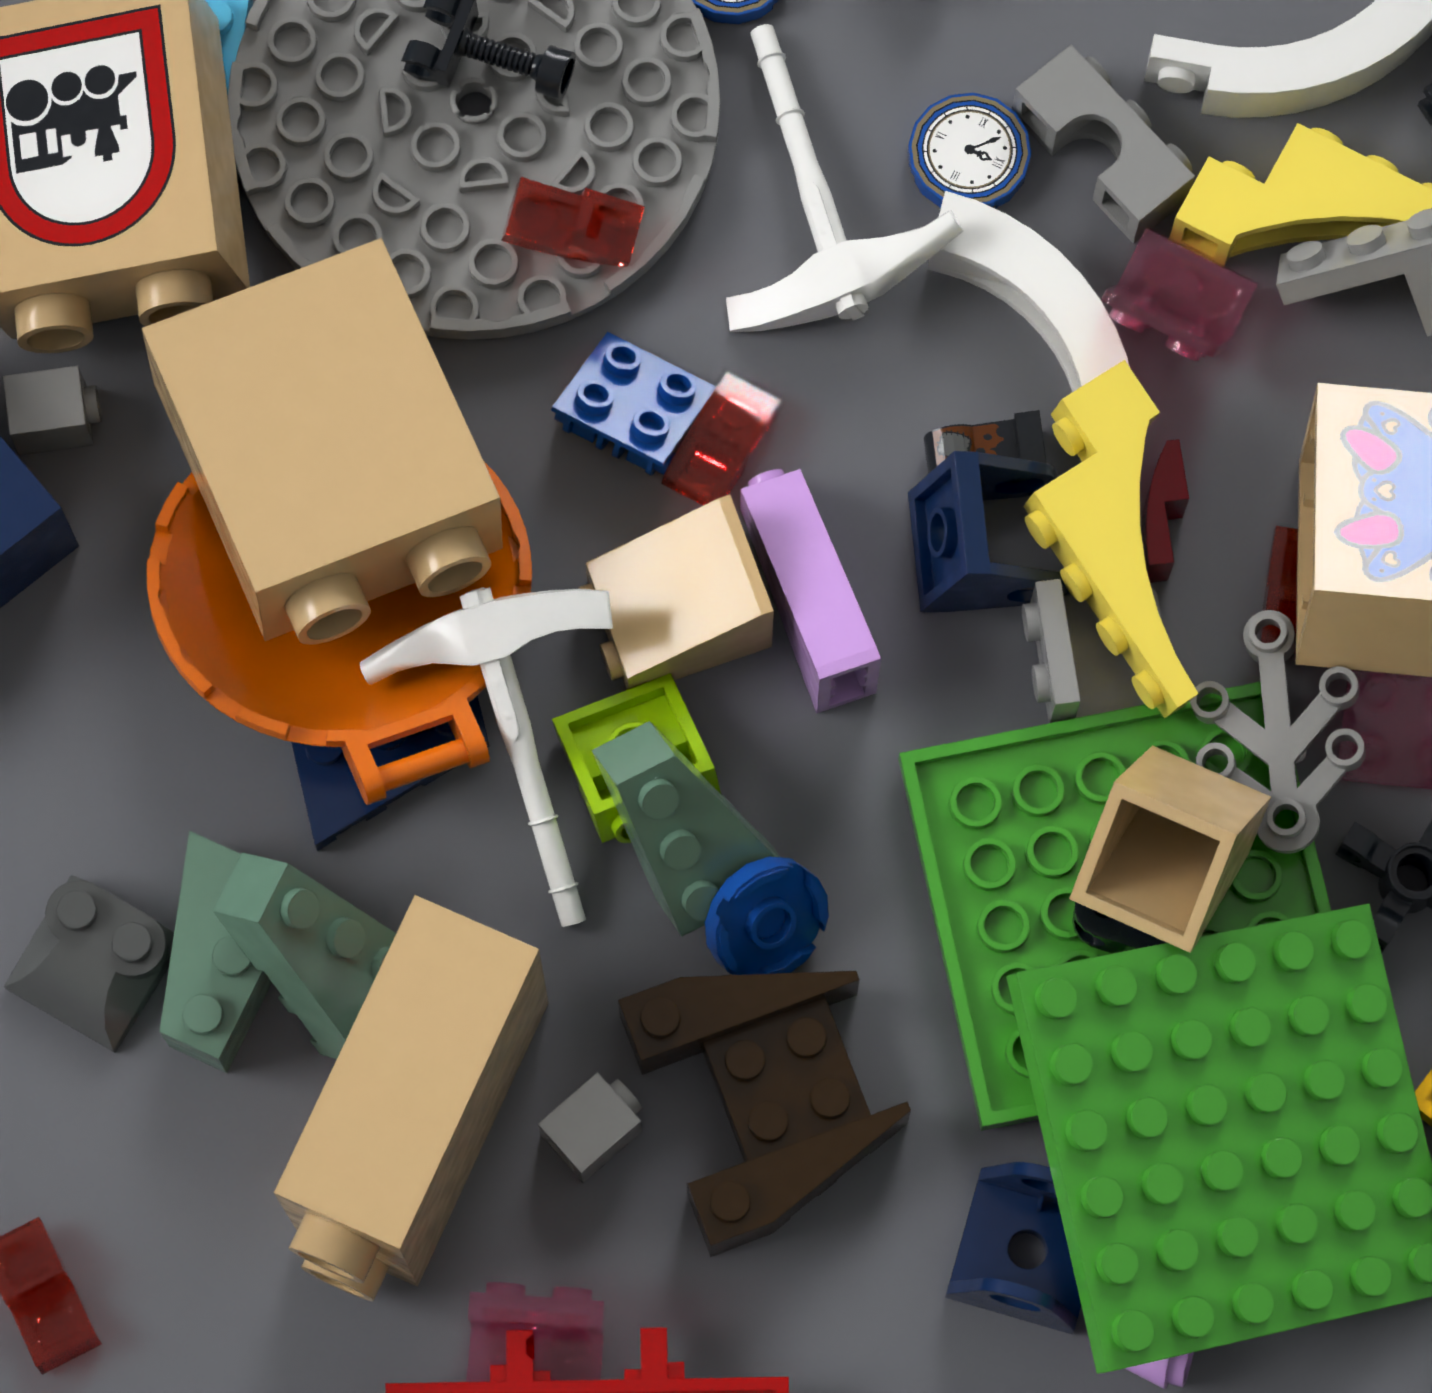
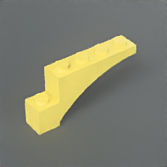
M1297 123L1265 184L1256 180L1253 173L1243 165L1233 161L1220 162L1209 156L1174 219L1169 241L1224 268L1230 257L1245 252L1286 243L1338 239L1346 237L1354 230L1366 225H1379L1383 227L1406 221L1414 214L1432 208V183L1420 184L1400 174L1396 166L1390 161L1376 155L1364 156L1344 146L1340 138L1328 130L1322 128L1309 129Z
M1123 360L1062 398L1053 410L1051 416L1055 423L1052 424V429L1057 441L1070 456L1077 454L1082 462L1035 491L1023 507L1028 513L1025 516V523L1034 540L1043 549L1051 547L1064 568L1060 570V575L1070 594L1078 602L1086 600L1099 619V622L1096 623V630L1104 645L1113 655L1118 656L1122 654L1135 673L1131 681L1140 699L1150 709L1157 707L1163 717L1167 718L1188 704L1199 693L1176 656L1159 616L1146 570L1141 535L1140 477L1145 437L1148 427L1160 412L1127 362Z

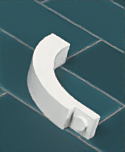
M1375 0L1355 17L1332 30L1309 39L1269 47L1222 46L1154 34L1144 81L1157 83L1160 88L1172 93H1189L1192 90L1203 91L1204 97L1201 114L1231 118L1271 117L1294 114L1326 106L1356 94L1381 80L1404 63L1432 34V0Z
M945 191L939 217L952 210L963 232L929 259L928 270L959 278L978 286L1001 299L1022 315L1054 352L1067 376L1072 392L1123 360L1129 365L1117 329L1102 301L1083 275L1058 249L1034 230L1008 214L977 200Z

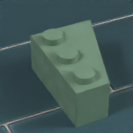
M242 852L213 912L257 970L264 971L281 995L278 999L289 1013L296 1014L313 1036L310 1042L319 1054L337 1059L396 933L289 863Z

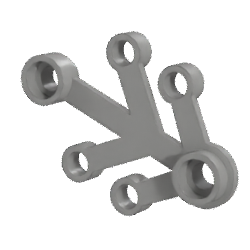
M1265 610L1253 615L1246 623L1243 631L1247 652L1255 662L1259 663L1265 729L1230 702L1227 690L1218 682L1205 681L1198 684L1195 688L1199 694L1190 701V704L1198 720L1206 724L1217 725L1269 766L1271 791L1237 768L1232 751L1222 743H1209L1202 747L1196 756V764L1205 768L1208 758L1214 755H1222L1226 757L1228 764L1225 770L1218 774L1271 796L1257 834L1263 844L1269 849L1278 853L1291 854L1307 848L1315 840L1320 828L1318 805L1346 772L1357 769L1365 760L1366 749L1361 735L1352 729H1338L1327 738L1325 744L1327 757L1297 788L1295 763L1338 712L1351 707L1357 701L1360 690L1357 677L1350 669L1341 666L1328 669L1320 678V693L1291 726L1285 661L1293 655L1296 649V634L1292 622L1286 615L1274 610ZM1267 625L1276 626L1281 631L1280 636L1272 643H1263L1257 639V634L1262 627ZM1344 679L1351 684L1349 693L1343 697L1331 696L1327 689L1334 680ZM1210 693L1219 695L1222 698V703L1217 710L1206 712L1199 708V702L1205 695ZM1342 741H1351L1358 746V750L1350 759H1339L1333 754L1336 745ZM1283 810H1293L1299 815V819L1294 827L1281 829L1275 824L1276 816Z

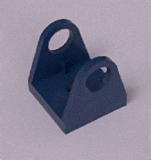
M953 451L908 492L920 612H956L1022 606V604L1030 603L1033 589H1019L1034 587L1035 582L1061 579L1063 596L1069 593L1060 572L990 562L983 501L1031 496L1035 491L1057 478L1054 466L1043 462L983 452ZM1034 478L1022 482L1004 483V481L1012 479Z
M1012 1162L981 1168L945 1298L1073 1334L1081 1302L1050 1167L1028 1162ZM1023 1233L1038 1237L1045 1248V1259L1042 1264L1032 1269H1024L1015 1265L1008 1254V1244L1013 1237Z

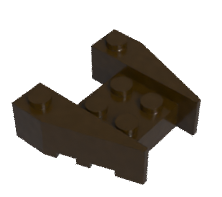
M857 971L679 977L618 1000L619 1015L642 1075L697 1054H704L744 1162L687 1183L688 1198L710 1257L774 1233L789 1221L790 1217L813 1198L821 1195L837 1182L839 1177L908 1124L911 1112L908 1102L871 1115L830 1011V1005L857 996L860 981Z

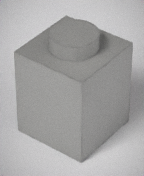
M78 365L3 376L9 435L19 455L94 445L91 424L102 422L99 393L96 385H86Z
M597 1072L538 1123L539 1132L549 1146L579 1180L584 1183L642 1133L641 1120L636 1114L643 1107L619 1079H616L609 1085Z

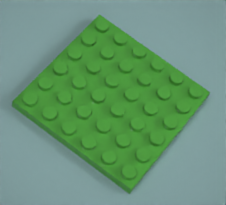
M1261 682L1225 688L1230 702L1265 729ZM1207 694L1201 698L1199 708L1206 712L1215 711L1220 707L1222 698L1217 694ZM1190 702L1167 718L1163 717L1157 707L1150 709L1144 704L899 753V765L981 1131L1039 1119L1006 976L1016 972L1112 954L1089 946L1077 936L1072 924L1075 902L1069 898L1114 781L1152 745L1196 764V756L1202 747L1209 743H1222L1232 751L1237 768L1271 791L1269 766L1217 725L1206 724L1198 720L1193 713ZM1222 755L1211 756L1207 759L1205 768L1220 773L1227 767L1228 760ZM1296 769L1297 788H1298V787L1300 786V781H1299V777H1298V773H1297V769ZM1283 810L1276 816L1275 824L1281 829H1290L1297 824L1299 815L1293 810ZM1257 834L1249 855L1201 936L1331 911L1315 842L1313 841L1307 848L1299 852L1284 854L1269 849L1263 844Z
M1369 903L1201 936L1191 953L1169 943L1016 972L1006 976L1097 1374L1432 1297V1161Z

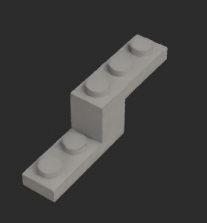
M1432 208L1422 210L1406 221L1383 227L1379 225H1366L1354 230L1346 237L1323 243L1319 241H1306L1294 246L1288 252L1280 254L1276 286L1283 304L1288 305L1404 274L1427 337L1432 336Z

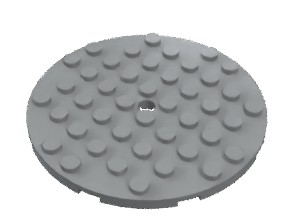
M256 0L245 21L246 29L239 44L235 62L232 61L228 105L236 167L245 195L260 225L275 247L296 270L382 238L427 336L466 340L505 338L553 327L598 308L622 293L647 273L668 251L688 223L702 196L712 169L718 141L720 91L718 68L712 40L700 9L696 8L692 0H476L479 15L471 32L472 34H477L478 37L483 36L484 39L489 38L496 42L499 41L501 44L505 43L507 46L512 45L513 48L518 47L519 49H524V51H530V54L532 52L536 53V55L544 54L550 45L575 52L576 60L569 87L561 100L537 93L535 91L536 82L530 76L527 77L525 74H519V72L514 73L513 70L508 71L507 69L496 67V64L492 66L490 63H484V61L480 62L473 58H467V55L461 57L449 88L439 85L438 81L422 80L405 72L403 69L406 62L401 60L410 40L424 41L442 50L451 27L439 25L425 17L428 9L423 8L426 0ZM472 92H480L487 95L492 101L489 114L484 113L479 116L465 115L463 117L457 104L463 96Z

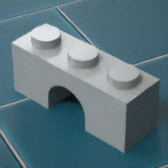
M1071 44L1015 89L1012 110L1017 113L1025 128L1051 156L1068 143L1078 139H1093L1109 148L1116 162L1098 176L1093 201L1134 244L1183 204L1195 177L1192 173V165L1187 156L1176 145L1169 143L1166 146L1151 130L1152 126L1147 114L1136 102L1132 100L1125 102L1110 86V78L1102 65L1091 56L1084 58Z

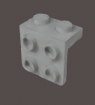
M1061 579L1035 582L1030 603L1022 604V618L1027 642L1036 641L1039 664L1032 665L1033 689L1036 702H1046L1049 723L1144 705L1131 681L1135 673L1122 654L1115 656L1104 645L1096 630V623L1099 622V619L1087 601L1078 602L1072 595L1063 596ZM1152 588L1157 610L1161 618L1158 595Z

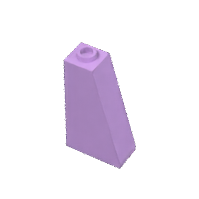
M774 469L753 477L748 482V487L740 489V510L816 713L876 694L881 657L801 469L784 474L782 469Z

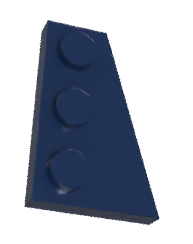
M477 695L469 702V705L488 748L490 747ZM446 722L372 748L370 751L377 767L456 739L449 723ZM291 742L317 851L337 840V835L364 819L368 821L387 809L388 804L420 785L426 786L452 770L449 769L387 791L386 799L366 805L341 747L312 746Z

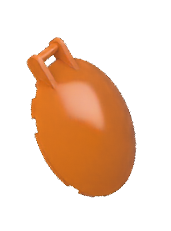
M485 463L500 496L503 549L488 554L491 560V567L482 578L460 591L445 596H422L416 583L367 601L371 609L368 619L352 632L329 642L313 645L303 644L298 640L294 630L265 641L194 475L191 472L182 484L180 482L176 483L164 502L155 522L156 531L149 559L147 558V592L151 616L158 637L169 659L181 676L201 697L236 722L260 733L284 741L305 745L341 747L366 805L386 799V792L466 763L471 769L490 762L487 744L469 705V702L486 687L480 664L467 666L431 663L398 671L369 685L361 672L360 662L413 630L453 611L462 609L459 596L471 590L490 587L494 599L531 593V550L519 509L508 489L496 473ZM446 722L449 723L456 740L377 767L370 749Z

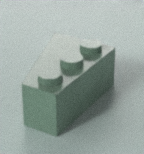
M650 721L591 750L655 899L681 937L705 925L711 901L727 878L747 863L769 856L780 857L771 843L702 776L699 770Z
M189 830L159 1032L169 1047L227 1073L272 982L264 971L257 970L213 912L241 854Z

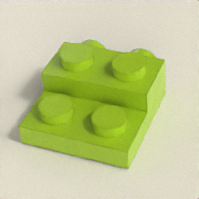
M671 673L552 719L556 735L575 775L582 799L602 843L615 838L621 843H631L591 750L648 721L721 794L715 767Z

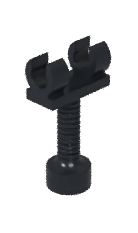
M476 0L425 1L423 8L428 9L425 17L439 25L451 27L442 50L424 41L410 40L401 60L406 62L403 69L405 72L422 80L438 81L439 85L449 88L461 57L467 55V58H473L480 62L484 61V63H490L492 66L496 64V67H501L508 71L513 70L514 73L519 72V74H525L527 77L530 76L535 80V91L539 94L558 100L564 97L575 67V52L550 45L544 54L536 55L534 52L530 54V51H524V49H519L518 47L513 48L512 45L507 46L505 43L501 44L499 41L496 42L489 38L484 39L483 36L478 37L477 34H472L471 32L479 15Z

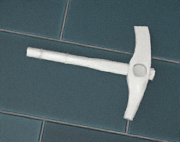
M770 24L760 25L750 33L759 59L757 65L762 69L777 115L775 121L780 125L787 145L802 205L818 252L813 254L792 274L771 286L751 293L726 297L730 332L765 331L822 320L839 315L841 319H852L854 321L865 316L864 313L869 308L867 302L884 295L955 239L963 230L954 213L950 210L929 224L907 232L881 238L846 240L831 191L817 161L803 118L805 112L800 109L785 63L786 54L781 51L774 27Z
M490 587L474 589L459 596L462 609L433 620L386 645L361 661L360 669L367 683L372 685L398 671L431 663L467 666L480 664L499 731L513 764L530 820L528 825L532 827L550 890L548 893H552L561 927L571 926L585 921L586 917L576 887L578 882L574 880L556 820L558 814L554 813L541 770L531 722L510 654L516 652L533 639L557 631L612 629L609 591L591 589L547 590L494 599Z

